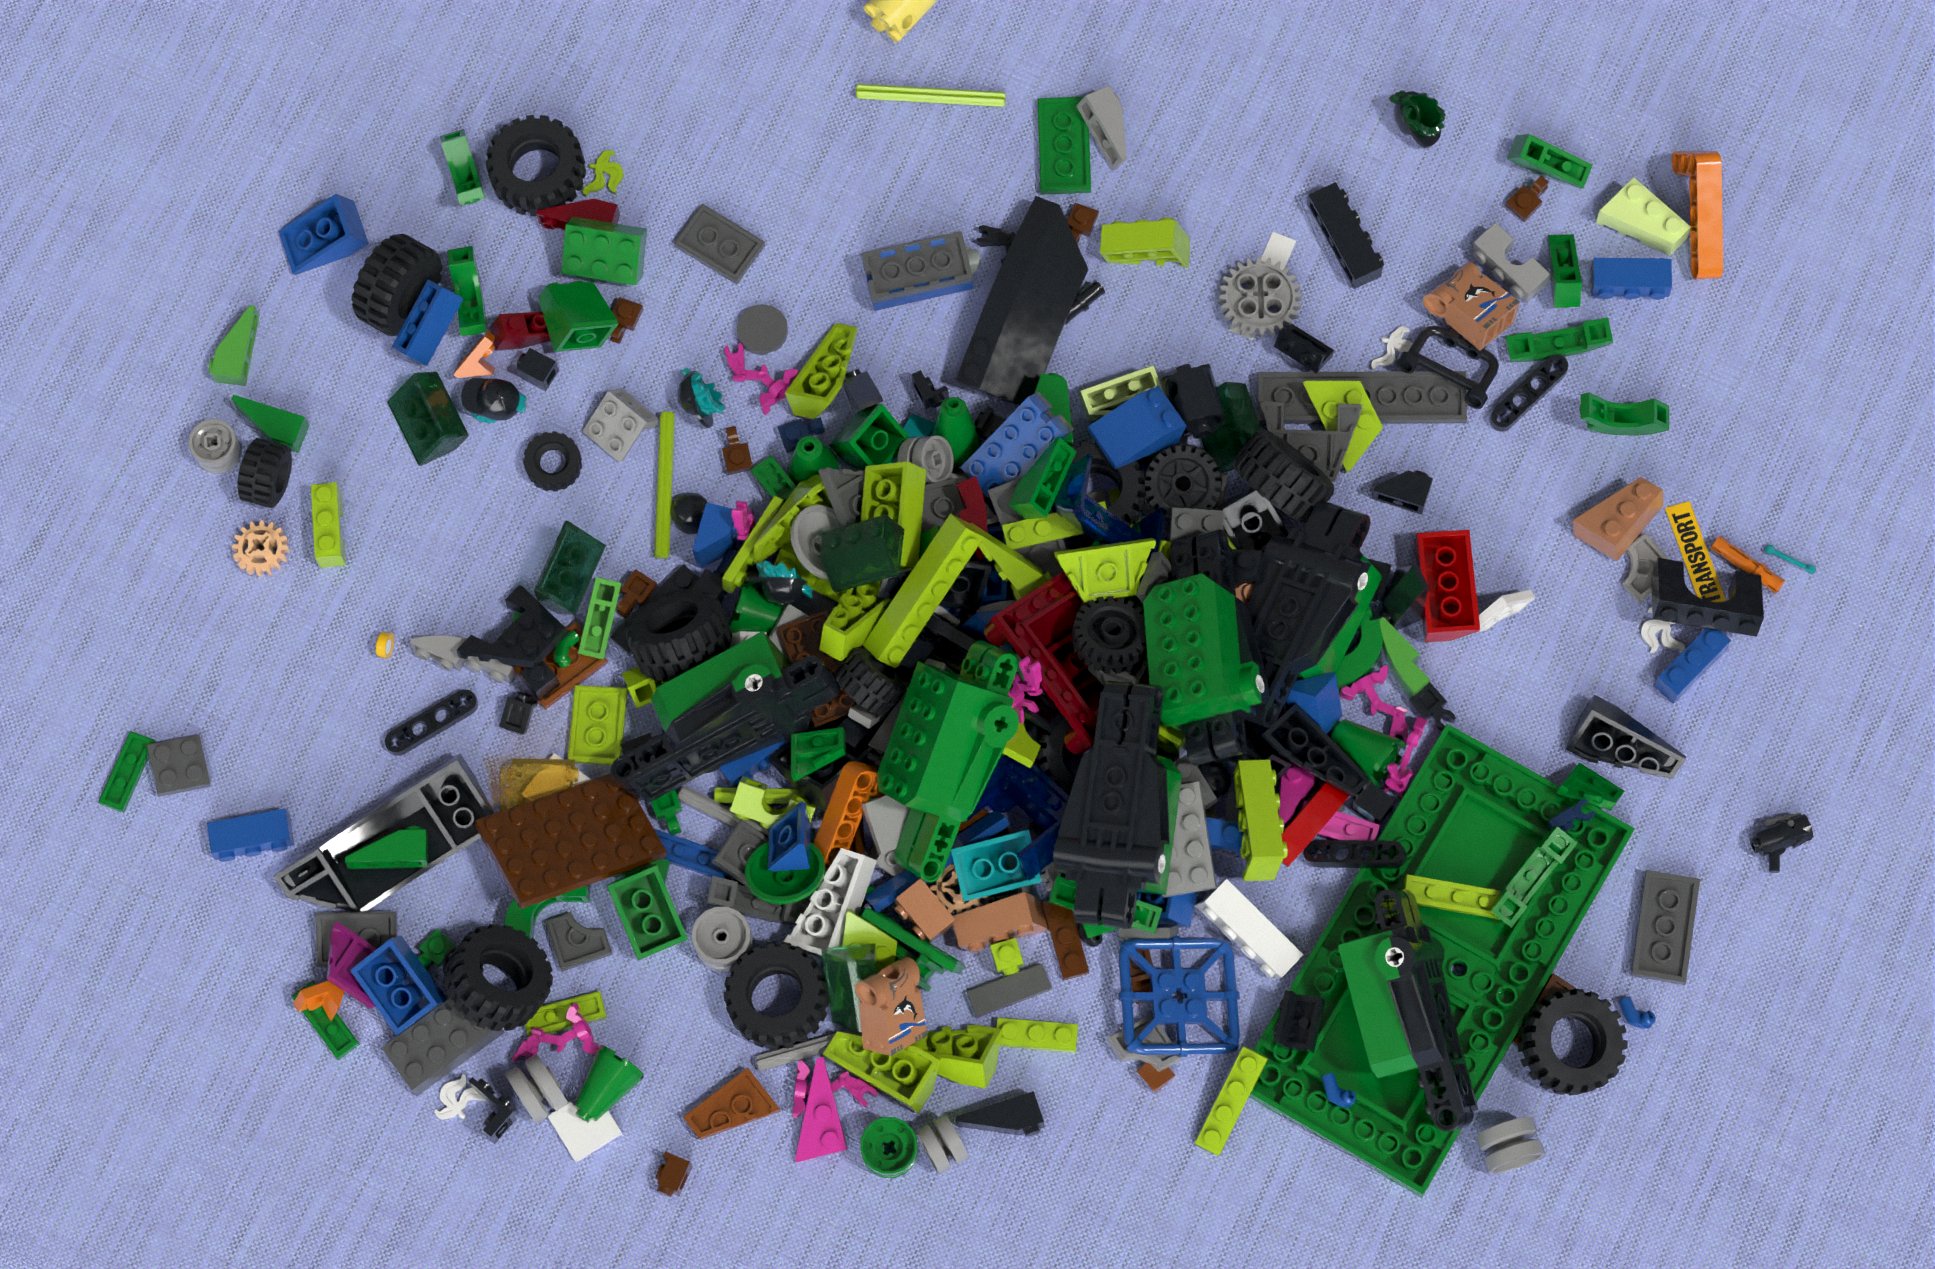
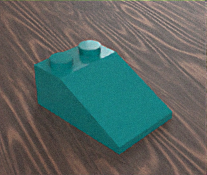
M1028 829L951 849L963 902L1042 882Z

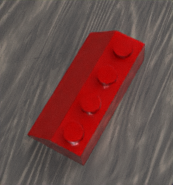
M1470 530L1417 533L1414 542L1416 564H1418L1429 586L1422 616L1424 642L1452 641L1479 632L1480 622Z

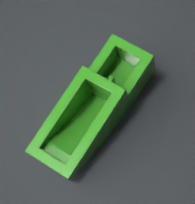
M1382 617L1379 621L1383 637L1382 648L1386 660L1405 692L1410 697L1415 696L1430 682V679L1416 665L1419 653Z

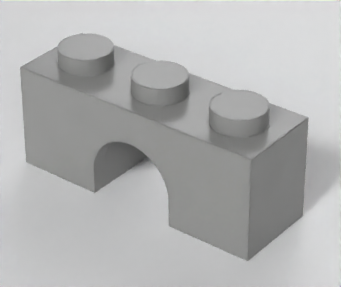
M1494 223L1474 241L1473 257L1481 265L1485 264L1497 281H1503L1515 298L1522 299L1527 304L1548 285L1551 274L1533 257L1522 265L1511 264L1505 255L1512 250L1514 239L1497 223Z

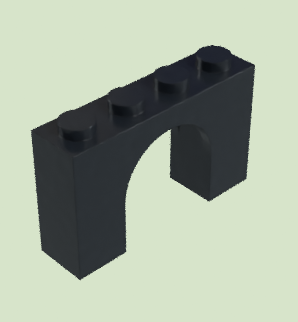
M1657 558L1651 575L1653 619L1757 637L1764 619L1761 575L1735 571L1728 589L1729 600L1711 602L1697 597L1687 588L1684 580V562Z

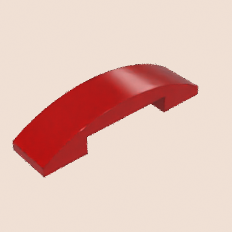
M1325 781L1318 792L1283 831V834H1281L1282 842L1287 844V857L1282 861L1286 867H1289L1350 795Z

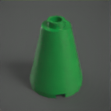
M958 397L945 399L941 403L931 436H941L948 441L953 452V467L962 466V463L966 462L980 448L981 441L965 401Z
M805 436L799 440L789 459L788 475L797 486L801 481L807 480L813 475H820L819 469L829 467L839 470V462L835 453L818 438Z
M743 583L739 592L740 598H738L729 624L732 634L740 631L767 632L769 637L785 606L769 602L764 597L763 592Z
M1347 719L1341 722L1337 721L1330 730L1331 739L1371 779L1369 782L1377 787L1380 786L1378 783L1380 779L1386 781L1389 774L1388 765L1396 763L1398 766L1402 759V756L1399 755L1400 749L1405 750L1406 748L1405 742L1398 738Z
M604 1045L597 1049L574 1104V1107L577 1109L575 1114L587 1123L590 1120L596 1122L642 1081L644 1077L643 1072L627 1059H622L615 1055V1051Z

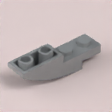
M434 635L412 638L410 642L415 655L424 660L434 659L438 661L437 664L448 671H451L452 668L461 671L465 664L466 667L475 672L482 670L489 673L488 676L499 683H503V681L512 683L516 676L512 666L503 664V662L496 659L485 662L479 661V657L468 656L467 659L459 658L457 649L467 638Z

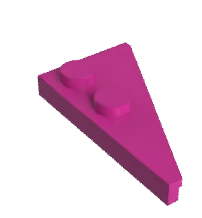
M1293 762L1292 766L1281 778L1279 818L1283 819L1284 826L1295 814V808L1300 800L1306 798L1314 786L1315 780L1319 778Z
M824 1057L816 1058L795 1158L796 1163L847 1150Z

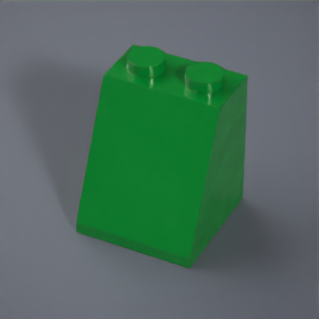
M577 280L570 284L550 283L538 297L554 352L601 348L618 325L615 315L593 281L583 282Z
M1042 373L1035 393L1039 391L1053 406L1050 411L1055 416L1061 414L1072 426L1067 380L1056 373H1049V375ZM1073 432L1064 440L1069 445H1074Z
M877 403L858 411L829 446L843 462L865 471L866 466L888 464L899 452L901 444L910 437L886 407L881 403Z

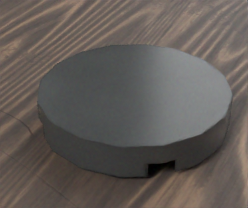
M764 304L752 306L744 311L738 320V339L744 349L752 354L766 355L769 352L777 351L787 339L788 328L786 318L781 311L773 306Z

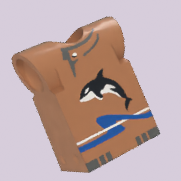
M1470 261L1452 274L1451 279L1436 286L1423 298V304L1430 313L1438 317H1444L1446 323L1479 351L1514 323L1520 304L1518 299L1486 275L1482 276L1478 267Z
M904 957L882 969L878 974H872L856 983L855 992L862 1002L859 1004L863 1049L892 1056L927 1036L921 992L916 987L919 983L920 972L917 963L913 959Z

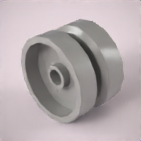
M714 907L706 910L697 918L693 926L692 942L699 960L707 968L717 972H730L729 969L733 963L739 964L740 955L744 952L748 955L752 953L753 936L746 918L735 909L730 907Z
M536 1053L525 1060V1066L531 1074L530 1078L527 1079L518 1067H514L506 1072L505 1076L537 1124L548 1117V1111L541 1102L543 1099L546 1098L552 1109L556 1111L567 1105L568 1102L562 1094L561 1086L548 1066L545 1067Z
M1522 1117L1500 1123L1476 1135L1480 1150L1491 1152L1484 1159L1488 1174L1510 1171L1545 1156L1546 1153L1541 1140L1530 1139L1537 1132L1533 1117Z

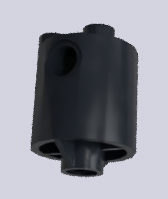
M1184 364L1176 368V373L1161 378L1164 394L1187 425L1182 435H1193L1195 439L1210 436L1225 421L1226 417L1210 364L1191 368L1190 364Z

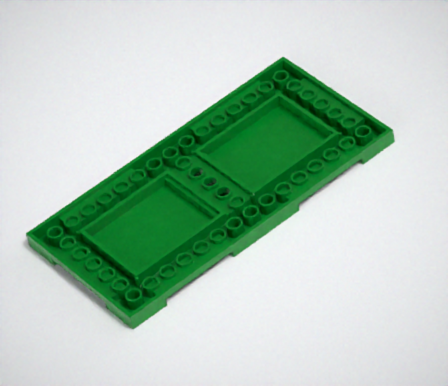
M1447 724L1378 841H1396L1402 844L1407 852L1405 864L1395 869H1360L1289 990L1297 995L1321 997L1326 1001L1314 1053L1287 1050L1274 1041V1028L1278 1024L1280 1017L1279 1005L1253 1049L1267 1057L1268 1061L1249 1098L1278 1115L1282 1114L1372 1166L1375 1168L1374 1171L1423 1198L1462 1129L1442 1131L1435 1126L1432 1116L1427 1114L1425 1108L1427 1097L1425 1090L1421 1089L1418 1082L1419 1069L1377 1078L1375 1073L1372 1072L1338 945L1382 933V930L1378 929L1374 914L1377 913L1375 908L1376 896L1383 890L1403 889L1404 879L1407 874L1502 891L1524 859L1549 833L1546 828L1549 820L1570 807L1573 808L1579 801L1558 794L1560 786ZM1587 803L1581 808L1584 814L1594 810V817L1590 821L1576 820L1573 823L1574 828L1566 834L1578 843L1562 864L1558 863L1528 901L1526 904L1528 906L1512 928L1499 919L1418 905L1423 925L1429 926L1431 936L1439 940L1444 948L1442 969L1476 1102H1478L1512 1044L1519 1028L1522 1026L1524 1015L1530 1012L1531 1006L1534 1005L1550 975L1553 973L1557 963L1635 830L1632 826L1594 805ZM1372 849L1366 860L1374 856L1375 850ZM1395 850L1393 855H1389V857L1394 859V856L1399 855V853ZM1456 963L1463 964L1467 970L1466 974L1463 976L1454 975L1451 971L1452 965ZM1334 1073L1339 1088L1346 1091L1352 1090L1355 1093L1356 1101L1351 1107L1343 1108L1328 1100L1321 1078L1323 1075Z

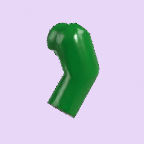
M571 630L554 648L553 660L555 663H558L560 668L570 665L572 660L568 656L569 649L581 640L574 630Z

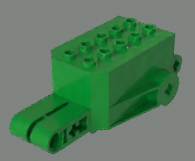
M979 640L971 645L966 658L962 662L960 674L918 661L877 773L879 792L904 806L911 807L895 850V862L926 882H934L941 877L961 822L967 821L968 816L973 813L1006 743L1015 735L1018 729V714L1012 708L1014 698L1008 696L1017 672L1018 661L1014 655L986 641Z

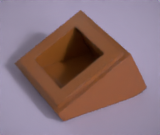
M1149 1063L1144 1064L1137 1070V1073L1154 1093H1157L1176 1076L1169 1067L1157 1072Z

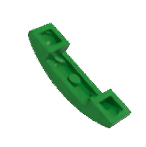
M1606 317L1584 321L1582 326L1532 335L1531 332L1509 335L1506 336L1510 362H1533L1546 360L1555 354L1567 357L1595 350L1613 343L1609 319Z
M1555 826L1535 846L1513 873L1492 905L1490 912L1512 928L1528 906L1526 904L1556 865L1558 863L1562 864L1578 842L1558 826Z

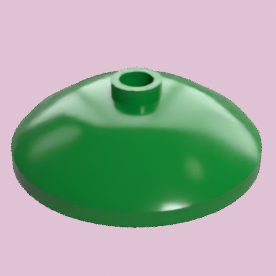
M769 841L758 847L746 863L745 878L750 891L759 899L774 904L793 903L808 897L820 886L825 875L823 855L811 842L810 869L768 870Z

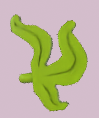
M605 150L597 159L596 164H589L590 168L595 169L596 179L583 188L585 197H588L589 193L598 192L605 187L606 182L603 173L610 176L609 190L613 194H617L616 188L623 180L624 173L619 163L609 162L610 157L615 156L614 151Z

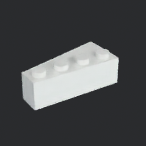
M841 848L824 875V881L818 891H814L810 898L809 906L804 914H800L795 922L797 924L791 935H787L784 942L840 962L847 908L852 909L856 915H859L877 861L865 855Z
M1227 879L1217 882V889L1209 890L1194 906L1220 928L1225 936L1240 946L1241 951L1248 958L1254 959L1260 964L1261 971L1271 979L1272 977L1275 979L1282 978L1304 954Z

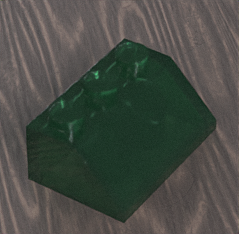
M438 372L414 373L387 401L418 466H423L456 450L469 437Z
M1224 382L1217 387L1226 418L1210 436L1201 438L1205 451L1216 461L1221 473L1235 469L1233 466L1235 456L1256 431L1261 430L1246 383Z
M885 514L823 532L820 558L832 590L837 593L899 575L904 528Z
M565 521L534 588L538 602L557 614L575 615L606 545L571 522Z
M876 944L822 949L832 1023L862 1033L859 1004L862 1002L855 992V985L872 974L880 972Z

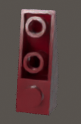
M593 198L537 210L536 216L539 224L546 229L555 230L558 228L565 230L566 224L572 217L617 224L620 211L618 204Z
M542 312L499 314L490 327L491 333L495 336L493 342L495 351L522 349L551 341Z

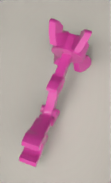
M738 343L739 350L734 354L730 353L728 345L725 346L724 352L730 370H733L735 374L732 377L733 381L758 380L769 388L768 393L760 394L759 398L763 414L767 415L771 410L770 406L786 396L785 392L799 374L798 370H785L783 380L779 379L775 382L768 375L767 367L764 364L760 371L745 370V351L741 343Z
M736 501V509H732L734 527L737 529V539L739 540L747 539L757 524L753 509L748 508L746 501Z
M1028 656L1019 662L1025 681L1021 680L1018 673L1015 674L1013 685H1011L1008 696L1014 698L1012 708L1018 714L1020 724L1024 722V712L1021 706L1028 707V710L1034 713L1039 711L1034 701L1024 699V691L1030 696H1038L1043 692L1039 688L1042 681L1041 665L1039 661L1031 664Z
M1387 665L1381 667L1379 672H1373L1352 684L1351 688L1348 686L1342 688L1339 696L1345 700L1353 701L1357 692L1359 694L1365 692L1371 702V715L1374 716L1378 710L1392 716L1393 720L1389 735L1400 737L1406 744L1408 723L1405 722L1404 714L1408 710L1400 705L1394 707L1382 702L1373 688L1376 684H1384L1388 674Z
M1417 716L1412 731L1406 740L1408 747L1405 755L1402 757L1399 770L1396 763L1388 765L1389 774L1385 785L1381 789L1385 793L1389 789L1396 790V792H1399L1398 797L1400 800L1404 797L1409 778L1413 774L1411 769L1407 768L1405 770L1410 761L1413 747L1418 745V741L1427 723V719Z
M574 1002L569 1007L566 1019L573 1022V1029L562 1035L545 1033L542 1028H532L531 1032L533 1034L523 1041L514 1054L512 1061L516 1063L521 1055L526 1056L527 1059L537 1053L541 1042L557 1045V1053L564 1049L567 1042L576 1037L584 1041L583 1051L596 1054L600 1046L598 1043L593 1042L594 1036L583 1015L578 1013L580 1009L578 1003Z
M801 1060L798 1062L797 1067L799 1074L796 1076L795 1106H793L792 1111L794 1119L805 1112V1095H809L811 1085H807L806 1080L810 1075V1070ZM849 1071L840 1073L837 1080L831 1083L833 1093L845 1087L864 1108L868 1107L867 1101L863 1099L865 1093H870L874 1097L878 1095L875 1088L860 1078L857 1080L849 1076Z

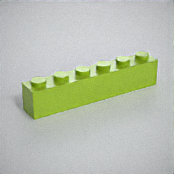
M950 513L863 643V646L877 660L897 668L984 537L968 522Z

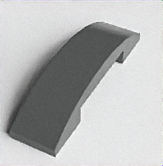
M712 876L706 903L716 907H730L739 911L744 916L796 926L795 922L800 914H804L811 900L804 898L797 902L780 904L777 908L771 903L759 899L748 887L738 885L736 881Z

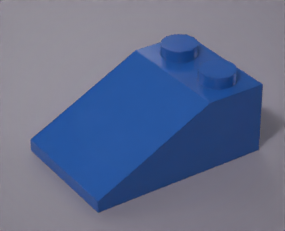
M334 194L278 231L292 273L295 275L348 257L369 244L355 202L339 194Z
M1158 385L1135 395L1089 425L1087 430L1114 469H1117L1178 443L1187 425Z

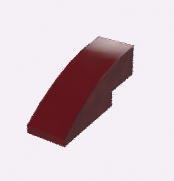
M974 476L958 483L956 486L965 507L964 510L958 512L957 517L969 524L973 523L987 532L985 502L977 477ZM977 547L974 555L978 562H984L985 555Z

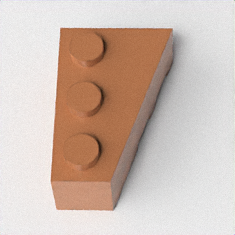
M1642 477L1638 478L1573 520L1574 536L1618 561L1663 507V489Z
M1022 892L954 915L955 921L953 926L958 946L972 953L983 950L985 946L1009 939H1017L1049 931L1042 905L1043 901L1027 892Z

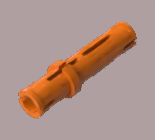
M1722 536L1716 539L1710 549L1742 571L1761 575L1762 585L1774 594L1778 593L1786 581L1766 568L1767 565L1765 563H1759Z

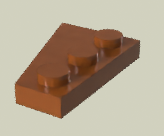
M747 1067L683 1116V1119L699 1140L781 1112V1110Z

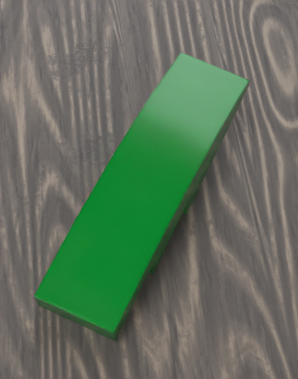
M772 455L750 470L770 500L777 496L784 500L785 503L796 488V485Z
M1056 876L1048 902L1074 910L1077 883ZM1137 900L1134 921L1130 928L1155 934L1162 908Z

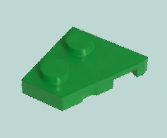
M844 728L791 734V776L793 781H797L846 755Z
M1579 762L1557 793L1578 801L1586 799L1588 804L1612 810L1625 791Z

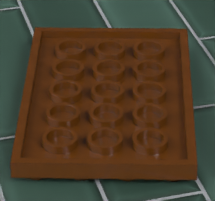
M611 774L475 821V827L520 909L666 858L667 854L665 847L638 800L632 797Z

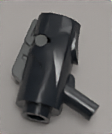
M1796 813L1766 820L1764 828L1753 832L1750 844L1755 854L1759 853L1761 856L1769 855V872L1779 873L1780 855L1786 851V848L1792 847L1794 849L1812 840L1814 835L1806 814Z

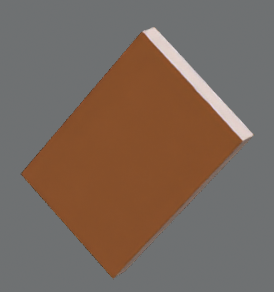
M577 622L566 628L567 634L574 630L580 639L582 638L583 629ZM580 640L569 649L568 656L572 660L570 665L560 668L558 663H555L553 660V649L543 661L556 674L560 685L539 701V703L546 710L573 690L575 685L581 684L608 663L607 659L604 657L603 660L578 654ZM515 666L513 669L522 680L519 673L526 667Z

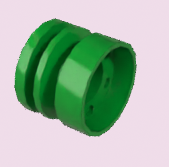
M882 1117L873 1121L864 1130L861 1137V1155L866 1167L873 1174L882 1178H897L906 1174L914 1166L918 1156L917 1138L913 1129L905 1121L896 1117ZM891 1143L895 1144L894 1150L896 1153L885 1155L883 1146H889Z

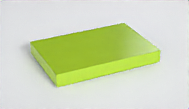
M575 685L568 763L612 765L618 757L622 756L620 744L623 743L627 688Z

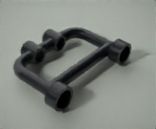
M1439 326L1424 328L1418 334L1408 352H1401L1395 362L1397 368L1404 373H1413L1417 365H1420L1469 390L1465 396V402L1475 409L1483 408L1488 399L1486 391L1499 369L1497 358L1485 349L1486 346L1479 351L1468 340L1462 338V335L1451 326L1448 330ZM1431 336H1437L1443 339L1447 346H1457L1465 350L1469 357L1473 359L1480 358L1486 361L1489 367L1479 384L1419 354L1427 339Z

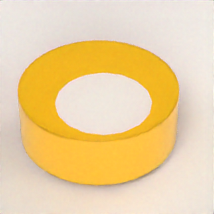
M382 631L377 638L376 654L378 657L388 659L394 648V634Z

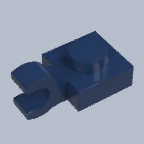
M821 417L815 418L805 425L801 418L777 427L786 453L794 451L797 443L803 437L820 435L825 432Z
M1586 799L1580 800L1573 808L1570 807L1549 820L1546 828L1550 832L1555 826H1558L1567 833L1574 828L1573 823L1576 820L1590 821L1594 817L1595 811L1584 814L1581 808L1588 801Z

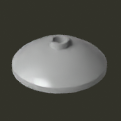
M812 505L796 515L791 526V542L794 552L802 565L815 576L825 580H838L850 574L857 563L854 562L834 509L823 505Z

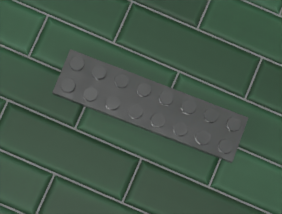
M1402 371L1317 372V374L1315 372H1258V424H1267L1261 408V401L1286 402L1285 424H1322L1303 385L1304 381H1361L1381 424L1467 422L1466 389L1432 371H1414L1410 374ZM1455 371L1466 377V371Z

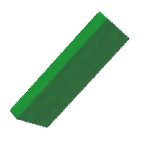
M1084 97L1037 98L1041 195L1091 193L1089 128L1076 107Z
M866 908L861 917L950 972L961 974L965 968L964 963L932 943L928 944L925 939L921 941L914 932L881 912L876 913L875 910Z

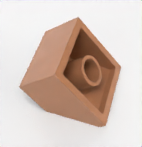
M921 878L895 899L894 903L897 906L894 909L903 920L908 918L914 926L912 928L914 934L921 941L925 939L928 944L951 929L954 924V917Z

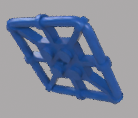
M1174 936L1172 938H1136L1128 941L1124 940L1119 945L1121 992L1118 993V998L1122 1002L1124 1040L1128 1046L1126 1049L1130 1053L1187 1057L1188 1054H1225L1235 1052L1239 1048L1240 1030L1237 1000L1240 999V994L1236 990L1234 954L1230 947L1231 943L1228 940L1223 941L1217 938H1180V936ZM1136 949H1171L1172 969H1155ZM1180 949H1217L1200 969H1181ZM1223 954L1226 992H1206L1205 973ZM1129 958L1150 977L1151 992L1134 993L1131 991ZM1177 990L1185 995L1182 1003H1178L1176 998H1172V994H1175ZM1206 1001H1227L1229 1036L1208 1018ZM1132 1002H1151L1152 1021L1135 1038ZM1176 1024L1177 1044H1140L1157 1025ZM1185 1024H1201L1220 1043L1188 1044L1186 1041Z

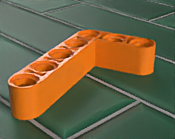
M1675 151L1672 156L1673 172L1677 175L1689 176L1693 279L1721 278L1723 274L1721 156L1716 151Z
M851 761L841 770L813 843L823 855L825 874L840 849H850L864 812L861 804L868 802L870 795L876 797L885 795L878 790V771L873 765Z

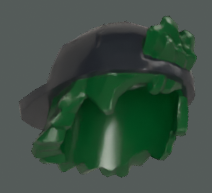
M1403 90L1389 97L1390 101L1395 104L1394 117L1402 133L1411 135L1418 145L1423 148H1429L1439 140L1441 129L1445 127L1443 121L1446 114L1438 106V101L1435 98H1429L1427 93L1419 94L1414 91L1405 92Z

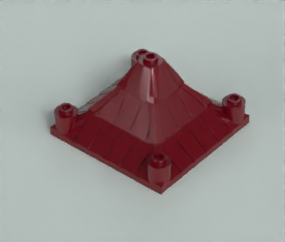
M1063 571L995 614L985 626L984 633L987 640L995 646H1002L1009 641L1022 660L1028 656L1031 664L1039 661L1042 675L1040 687L1048 699L1055 703L1072 727L1064 736L1065 745L1072 753L1083 754L1094 745L1100 694L1103 692L1104 685L1088 670V666L1084 664L1085 659L1080 660L1077 657L1078 652L1073 650L1071 638L1075 617L1080 612V608L1083 605L1087 606L1088 602L1084 603ZM1148 669L1140 684H1150Z

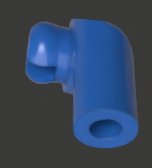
M1630 996L1618 1001L1622 1013L1630 1025L1647 1029L1655 1023L1656 1017L1652 1011L1643 1012L1636 1010Z
M1334 1073L1321 1077L1330 1102L1343 1108L1353 1105L1356 1101L1355 1093L1352 1090L1346 1091L1339 1088Z

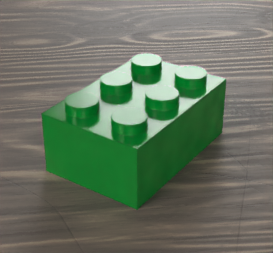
M572 217L565 228L561 274L637 285L643 277L647 228Z
M656 864L605 884L638 960L688 940Z

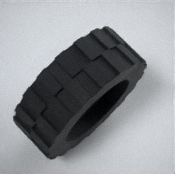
M552 431V433L545 432L540 436L537 435L532 442L528 443V447L524 451L525 458H523V463L531 482H534L536 487L543 488L545 491L552 490L556 492L560 489H567L569 485L575 483L576 478H579L580 469H582V458L577 444L575 445L571 437L568 438L564 433L560 434ZM549 450H558L565 456V465L557 473H548L541 468V457Z

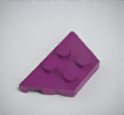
M336 921L331 927L327 980L370 1009H373L376 1006L350 970L377 948Z

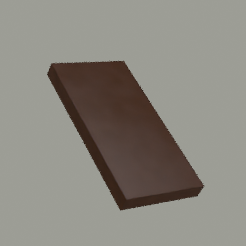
M828 610L778 628L791 663L808 656H816L820 658L835 676L834 672L845 659L839 661L819 650L823 626L829 617ZM841 688L836 698L812 711L814 726L817 727L847 716L850 708L857 705V703Z

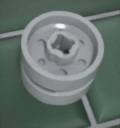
M208 419L199 423L190 434V451L199 466L206 472L222 474L230 471L238 464L242 454L241 444L231 426L219 419Z
M941 436L907 438L901 444L898 452V462L908 461L926 469L925 484L945 481L952 472L954 463L953 452L948 441Z
M945 1114L933 1121L936 1133L933 1132L929 1125H925L915 1131L925 1153L938 1174L951 1168L948 1156L956 1164L969 1158L961 1139Z

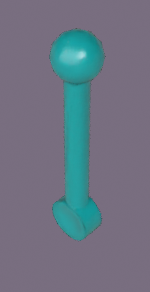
M1769 544L1764 549L1766 554H1774L1803 568L1809 574H1814L1816 571L1813 565L1805 564L1775 550L1773 545Z

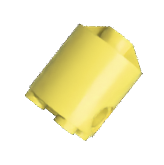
M869 0L863 6V10L873 19L870 23L878 32L881 33L885 30L888 36L898 43L934 6L936 0Z

